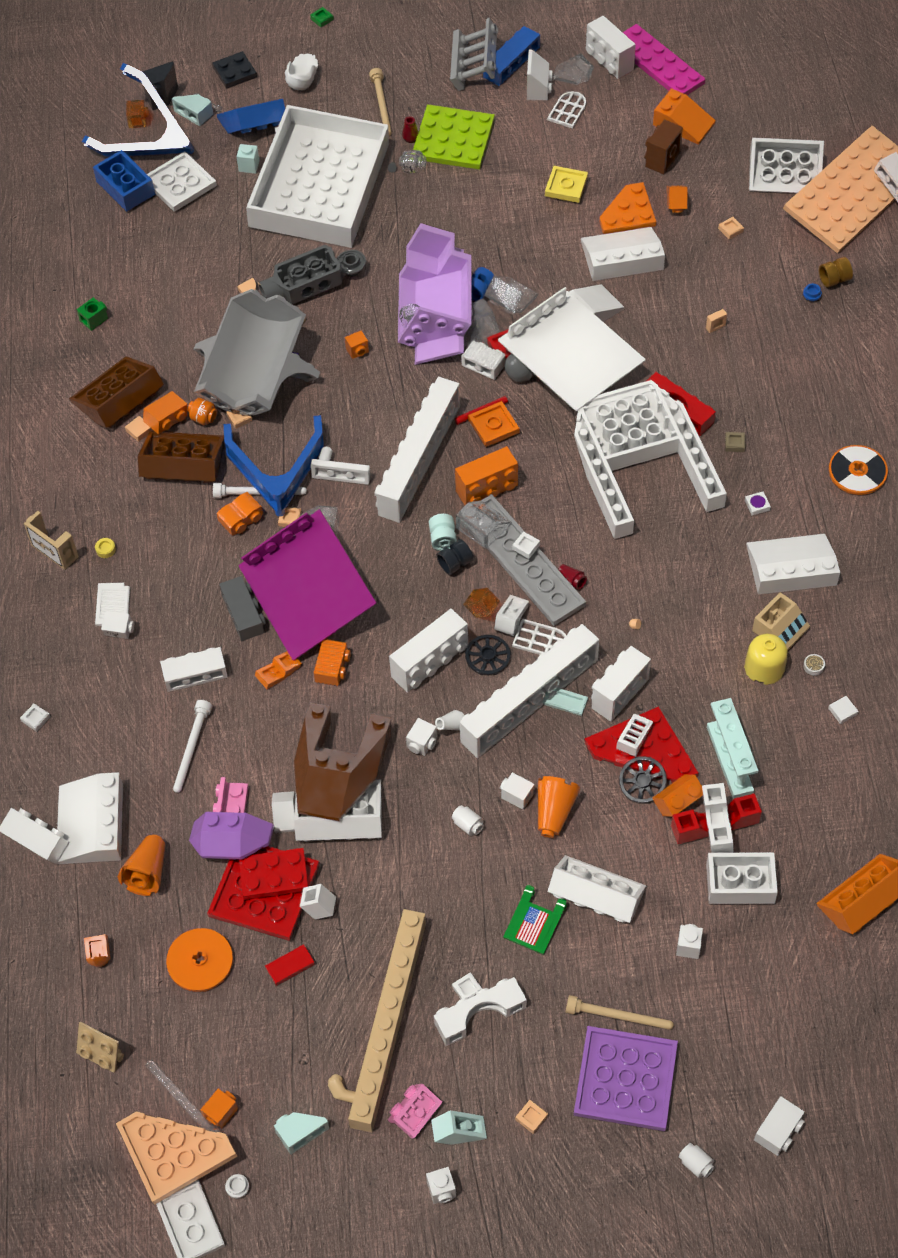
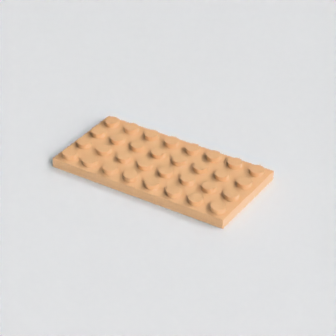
M871 126L784 205L783 209L836 253H839L896 200L875 173L874 168L881 159L895 152L898 154V146L874 126Z

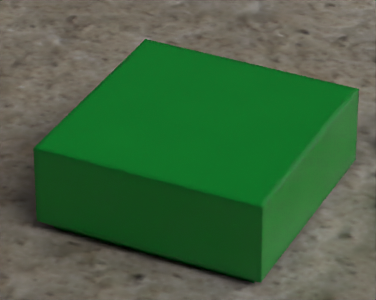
M322 7L310 14V19L322 28L333 21L334 16Z

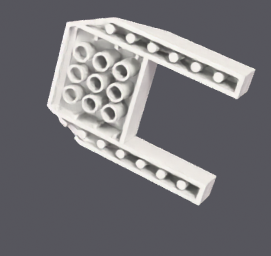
M652 380L600 394L578 410L574 438L587 479L614 539L633 534L634 519L612 473L613 470L678 452L705 511L709 512L725 507L727 493L683 403L672 399L668 392L660 389Z

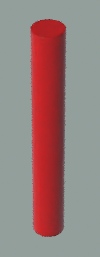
M503 396L455 417L454 420L457 425L468 420V415L501 401L504 404L508 403L507 397Z

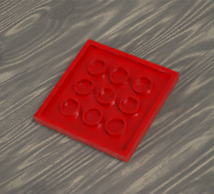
M266 846L251 855L283 850ZM305 857L309 887L312 886L320 863L318 860ZM229 859L207 914L208 917L290 941L302 912L300 903L303 891L244 900L239 859Z

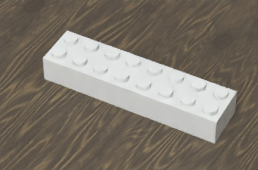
M438 377L435 383L431 384L429 395L424 397L420 412H416L413 425L408 427L405 440L400 442L397 455L392 457L389 470L384 472L381 485L376 487L375 496L377 497L376 507L378 508V516L400 523L460 408L459 383Z
M583 624L571 629L563 640L555 642L548 652L540 654L533 664H528L522 670V673L517 677H512L507 682V685L502 689H497L491 698L486 702L482 701L476 707V710L471 714H466L461 719V743L478 759L543 705L546 691L550 693L549 700L557 693V691H554L556 688L563 689L598 661L599 639Z

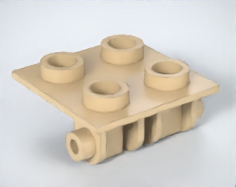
M79 1022L76 1053L98 1064L100 1067L115 1073L117 1061L121 1062L124 1054L118 1049L119 1041Z

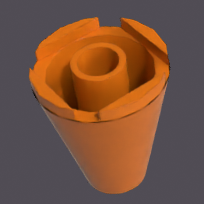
M543 776L542 779H538V831L542 832V836L554 838V835H559L580 792L579 785L574 782L568 785L565 783V779L553 776Z
M146 836L119 870L118 881L121 885L122 883L126 884L128 891L142 896H150L151 892H158L161 884L165 842L160 836Z

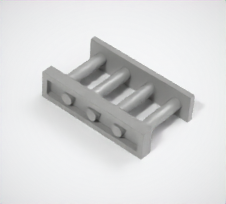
M490 18L486 19L485 29L467 36L463 35L460 29L453 31L450 81L458 91L464 89L467 78L487 72L491 79L495 78L498 27L495 23L493 24ZM485 36V41L467 47L468 42ZM485 48L484 53L466 59L468 54ZM484 60V65L465 72L467 66Z

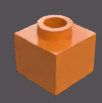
M362 330L345 337L346 350L352 359L369 352L368 340Z

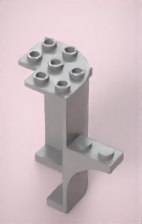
M250 289L231 297L217 334L196 343L193 349L205 357L203 370L194 393L223 410L231 412L234 409L240 411L241 415H257L271 409L277 390L287 377L300 378L306 382L318 379L320 371L315 369L312 364L302 360L299 355L292 353L306 314L300 311L297 306L287 302L280 295H274L266 299L257 290Z

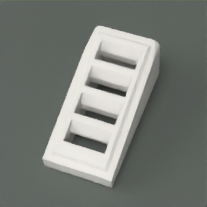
M633 714L617 741L616 749L636 757L653 721ZM635 721L645 724L646 726L643 727L641 725H638L635 723ZM632 727L642 730V733L632 729ZM629 733L639 736V738L629 735ZM626 739H630V740H632V741H634V742H636V743H635V744H634V743H631V742L627 741Z

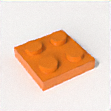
M502 401L468 415L470 424L485 447L520 433V428Z

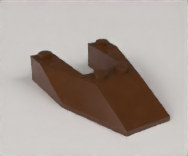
M310 703L305 715L294 759L298 814L340 821L377 778L391 736V717L371 714L358 753H349L322 747L331 724V706Z

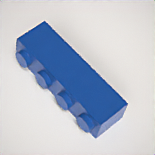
M523 26L496 51L495 78L491 79L487 72L483 73V78L500 86L528 59L529 50L536 52L540 48V34Z

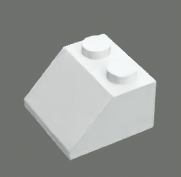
M529 50L527 100H548V93H551L552 83H549V81H552V70H549V62L535 51Z

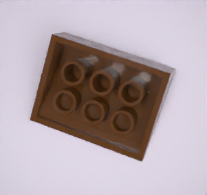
M125 356L70 397L69 400L96 424L108 428L113 426L122 416L128 415L134 407L142 404L147 397L157 393L164 384L154 366Z
M149 431L138 454L139 477H145L146 479L164 478L165 480L183 479L184 481L199 480L205 483L216 481L224 447V435L173 432L157 434L155 431Z

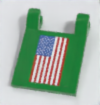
M526 885L522 898L503 938L544 955L560 918L567 907V901L559 898L552 912L530 902L535 891L533 886Z

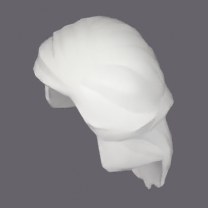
M299 54L298 57H295L293 63L289 61L285 70V80L288 86L298 91L309 88L318 68V60L315 59V55Z

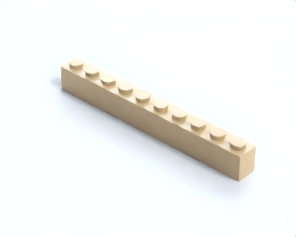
M403 909L348 1118L350 1128L373 1132L426 926L425 913Z

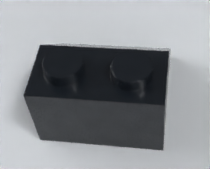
M173 61L142 71L166 106L170 104L178 90ZM143 85L145 97L152 110L159 109Z

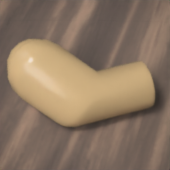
M332 1075L328 1080V1087L333 1097L353 1103L355 1092L344 1088L340 1075Z

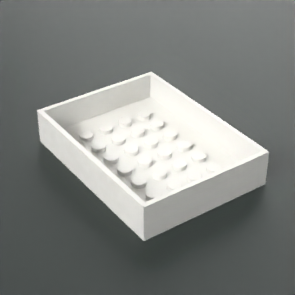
M287 105L246 207L248 227L352 248L389 145L388 125Z

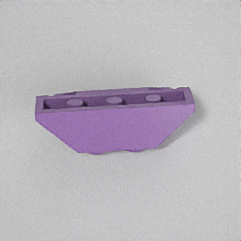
M205 812L194 822L189 841L202 858L243 859L270 844L274 825L247 813Z

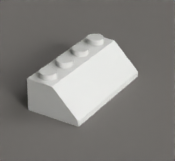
M565 855L554 868L547 892L553 893V896L556 898L571 900L577 906L592 908L598 914L613 916L619 922L630 923L636 913L646 885Z

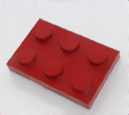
M304 848L249 855L239 859L244 900L302 892L303 888L308 887Z

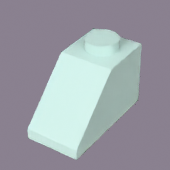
M199 94L172 98L174 112L198 126H201L213 115L211 101Z
M450 1110L431 1120L434 1141L437 1143L453 1145L487 1138L484 1118L481 1115Z
M293 1112L290 1115L281 1116L276 1121L274 1128L290 1154H293L327 1131L329 1124L325 1117Z

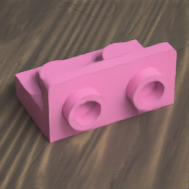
M221 777L220 784L216 786L218 802L214 803L213 812L245 813L249 789L248 784L228 783L226 777Z
M423 1084L411 1085L405 1091L403 1101L401 1103L398 1102L391 1109V1116L388 1118L390 1123H395L410 1138L416 1137L442 1103Z

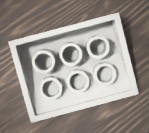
M752 138L750 146L749 191L798 193L822 171L824 141Z
M652 227L581 238L592 281L664 270V250L661 241Z
M825 534L748 542L746 544L758 594L836 586L838 583L840 570L837 558Z
M119 772L95 774L59 786L57 830L64 833L62 838L69 841L56 864L121 860L123 783Z
M375 780L340 821L298 814L296 798L294 812L296 841L382 838L381 780Z

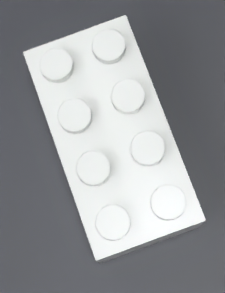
M449 609L389 656L391 677L406 692H409L412 688H417L426 677L434 675L439 667L443 664H448L453 656L467 648L468 624L456 612Z

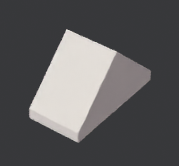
M294 791L273 793L272 812L275 833L295 831Z

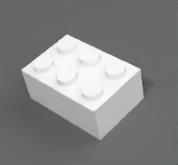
M604 16L587 24L586 51L588 54L592 55L617 79L633 71L636 44Z
M632 646L626 651L623 650L619 654L617 662L614 665H609L604 673L605 675L594 682L591 697L592 709L612 722L649 680L651 659Z
M708 853L706 868L709 904H775L777 881L774 853Z

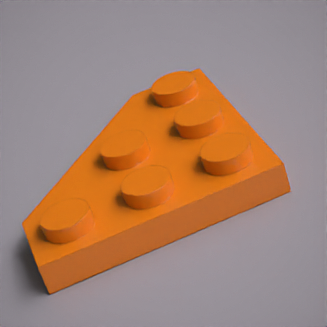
M643 182L626 185L602 213L599 222L603 234L656 226V219Z

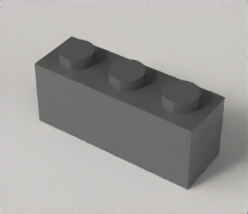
M242 576L220 583L221 595L241 642L264 634L263 625H266L262 613L258 614L257 612L259 607L255 597L251 598L250 596L252 590L249 583H245Z

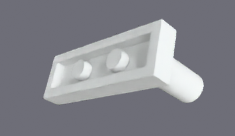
M329 447L321 449L318 460L312 459V478L369 485V465L330 461L333 451Z

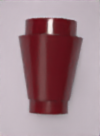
M409 116L404 120L402 137L406 142L413 143L416 141L419 132L414 117Z
M565 564L558 568L560 573L575 589L580 590L585 586L587 576H585L583 571Z

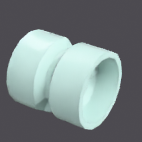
M437 514L430 518L429 528L432 547L438 551L446 547L450 549V545L457 541L456 533L454 532V518L449 514Z

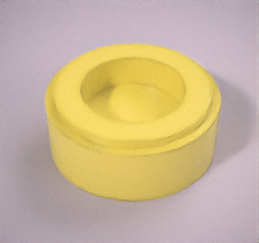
M102 538L97 541L95 550L99 557L109 558L114 555L116 547L113 540Z

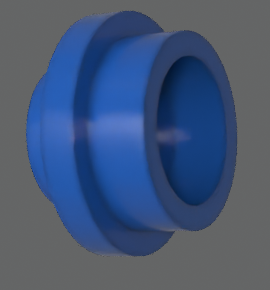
M814 283L808 284L803 290V296L809 301H816L822 295L819 285Z

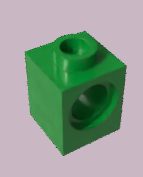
M94 297L76 309L79 321L91 331L108 319L106 305Z

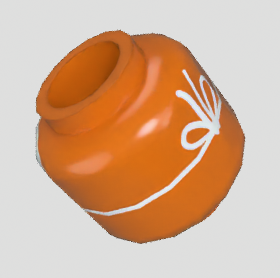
M197 398L194 402L191 401L187 408L190 419L202 425L212 423L217 415L215 405L203 398Z

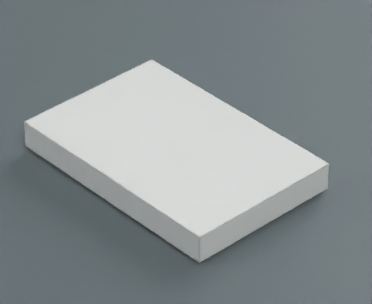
M199 1180L156 1204L177 1258H201L225 1247Z

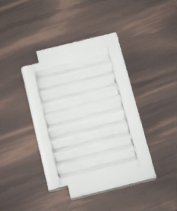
M98 583L96 626H102L105 610L128 614L130 586H125L124 583Z

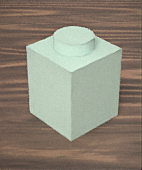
M240 144L237 153L239 172L256 174L259 164L258 146Z

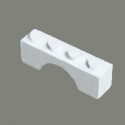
M515 977L509 980L506 978L490 989L484 988L469 999L466 997L459 1000L456 1005L450 1008L444 1007L438 1010L434 1015V1024L445 1045L448 1046L466 1037L467 1023L477 1012L494 1010L507 1018L525 1009L527 1000Z

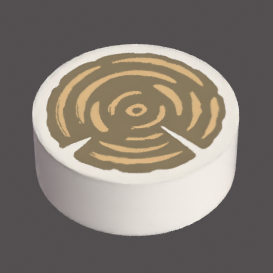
M811 654L805 658L804 670L810 675H819L824 670L825 661L821 656Z

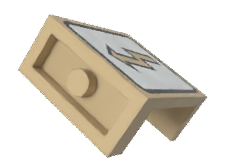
M37 511L34 515L28 517L24 526L30 543L34 548L64 570L79 557L70 533L66 531L54 541L47 536L48 533L41 512Z

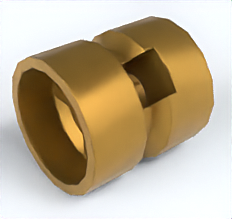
M846 257L836 259L833 263L827 262L819 266V276L823 285L831 287L839 282H846L853 278L852 266Z

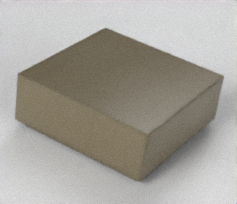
M726 432L725 452H745V433Z

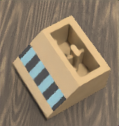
M780 592L755 617L752 631L757 635L774 634L780 637L785 642L787 650H789L810 628V625L797 604Z

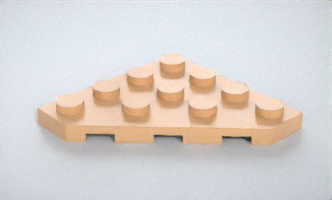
M135 1112L116 1123L154 1204L159 1203L237 1157L228 1136L224 1133H215L204 1128L188 1124L183 1125L160 1117L147 1116L140 1112Z

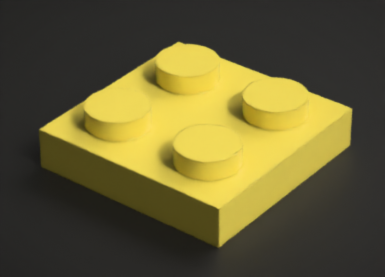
M553 166L545 190V196L579 203L588 178V172Z

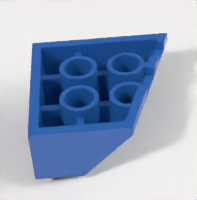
M278 99L217 114V118L227 133L237 131L247 133L251 132V128L254 127L257 130L265 129L267 124H272L273 127L278 126L284 114L285 105L283 99Z

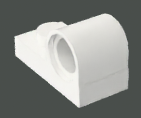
M510 595L496 615L494 629L515 636L521 617L528 608L529 601Z

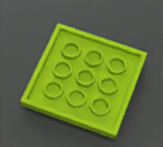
M427 104L411 154L412 159L480 170L494 124L495 114Z

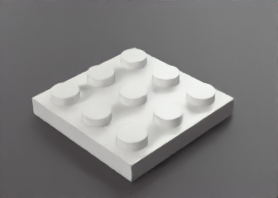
M186 152L181 153L147 174L153 180L155 194L174 212L217 186L216 180Z

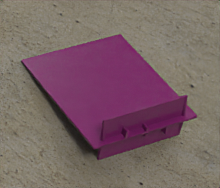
M320 509L311 515L306 512L241 557L244 562L239 564V568L293 661L377 604Z

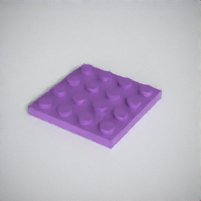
M587 1026L574 1116L665 1131L678 1041Z

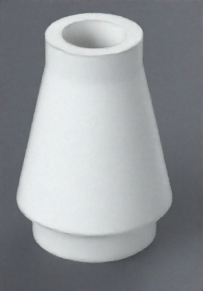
M453 710L437 718L435 725L438 730L458 731L460 730V721L465 715L458 710Z

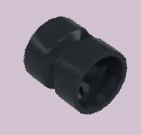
M462 539L451 544L450 549L446 547L436 554L439 565L448 575L459 570L460 566H465L474 560L472 551Z

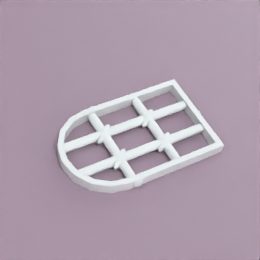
M574 91L562 94L549 114L547 121L573 129L585 109V97L581 93ZM573 95L579 97L575 103L569 102ZM581 99L584 101L583 106L579 105ZM560 102L565 103L562 109H556ZM567 105L574 106L571 112H564ZM577 107L581 108L578 115L573 114ZM554 112L559 113L556 119L551 118ZM563 114L568 115L565 122L559 120ZM570 118H575L573 124L567 123Z
M522 619L512 647L540 655L543 653L542 651L531 649L533 644L546 648L545 652H548L549 648L553 647L551 644L552 640H563L554 635L555 632L561 634L564 638L566 634L555 627ZM523 623H526L536 627L533 631L526 628H522ZM538 628L551 630L552 633L551 635L540 633ZM520 630L531 633V640L519 637ZM536 635L549 639L548 644L534 640ZM521 640L528 642L529 646L524 647L521 645H517L516 641Z

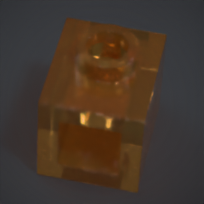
M144 100L126 101V116L129 128L146 127V117H149V109L145 107Z
M489 588L473 589L463 605L475 618L491 616L500 600Z

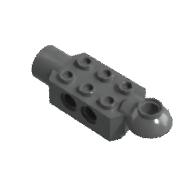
M322 245L276 264L274 275L258 282L262 296L266 299L274 295H280L290 304H294L342 284L343 276L358 275L365 266L366 258L358 250H346L336 259L332 248Z

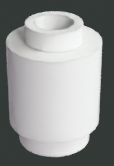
M461 805L452 814L454 824L470 836L479 834L484 827L483 818L469 807Z
M689 1143L681 1151L679 1158L682 1160V1164L698 1178L702 1176L706 1178L714 1170V1160L699 1146Z

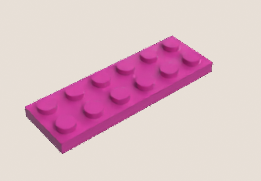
M638 24L622 32L636 44L634 63L668 91L672 88L689 95L705 84L706 79Z

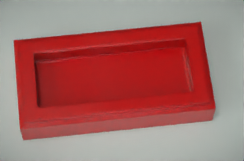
M303 944L265 965V968L274 984L278 986L314 966L315 963Z

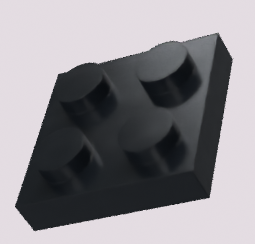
M243 51L212 62L213 69L226 89L257 78V72Z

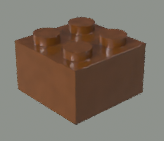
M665 119L660 125L656 126L654 134L649 136L645 143L647 147L644 159H646L645 167L663 175L666 173L681 152L682 126Z

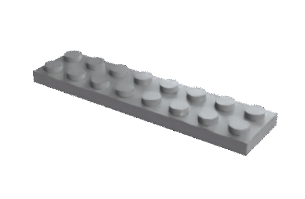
M492 494L460 513L462 521L553 626L586 606V601L539 547L529 559L512 550V545L524 530Z

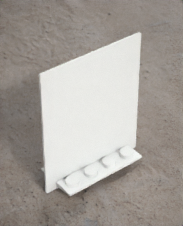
M566 287L510 325L508 333L498 339L509 352L517 357L575 411H578L645 362L644 357L571 293L566 291Z

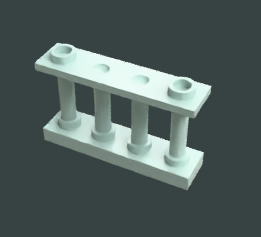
M732 699L712 702L710 705L716 721L707 723V729L731 795L734 799L753 794L754 788L749 775L758 773V768Z

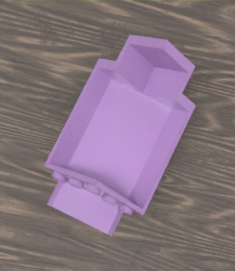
M425 224L419 225L407 244L406 264L399 273L398 343L415 347V365L464 353V334L471 326V255L464 253L463 249L454 247L455 233Z

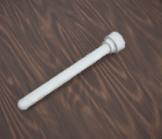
M213 483V498H222V496L225 497L226 495H241L245 492H248L250 495H260L254 487H226L222 483ZM299 487L294 495H305L307 489Z
M197 700L194 708L196 718L173 787L176 793L182 790L204 718L210 714L212 704L205 700Z

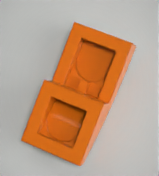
M288 651L274 657L271 664L256 670L255 677L266 689H269L301 667L302 663L298 659L293 661Z

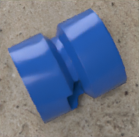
M479 267L472 274V301L481 302L488 291L495 285L496 278L490 270Z

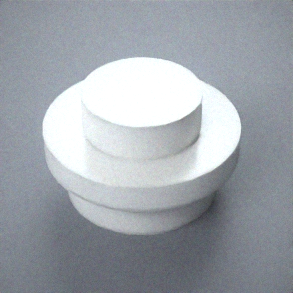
M235 1174L228 1178L225 1188L230 1197L241 1198L247 1194L249 1183L245 1176Z

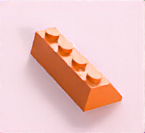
M883 854L877 855L817 902V906L840 930L850 934L860 931L862 926L875 919L881 911L891 906L898 899V859Z

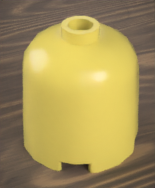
M762 634L753 639L749 645L744 666L746 674L751 680L764 682L763 684L768 685L782 678L785 672L788 653L785 642L774 634Z

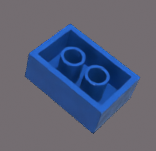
M123 150L93 166L96 182L126 212L155 195L153 180Z

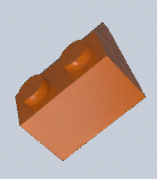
M672 88L654 109V126L660 125L664 119L682 126V138L698 145L716 121L690 97Z

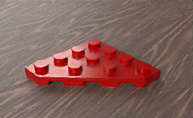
M659 706L640 714L639 716L653 721V724L636 757L646 756L657 760L663 766L667 779L671 780V783L683 775H696L698 777L697 769ZM630 719L584 738V743L593 759L612 762L615 766L623 768L629 760L636 758L633 755L616 749L617 741ZM635 721V723L638 725H641L643 727L646 726L645 724ZM632 727V729L642 733V730ZM629 733V735L639 738V736ZM626 739L627 741H629V742H631V743H634V744L636 743V742H634V741H632V740H630V739ZM641 760L644 771L647 770L651 761ZM637 761L629 765L630 768L639 771ZM654 764L650 771V774H655L657 772H660L661 770L656 764Z

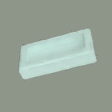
M556 688L554 691H557V693L548 700L550 693L546 691L543 705L582 716L588 697Z

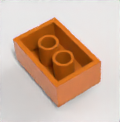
M507 446L455 468L456 493L466 508L475 505L491 494L496 497L498 494L510 491L518 486V462Z

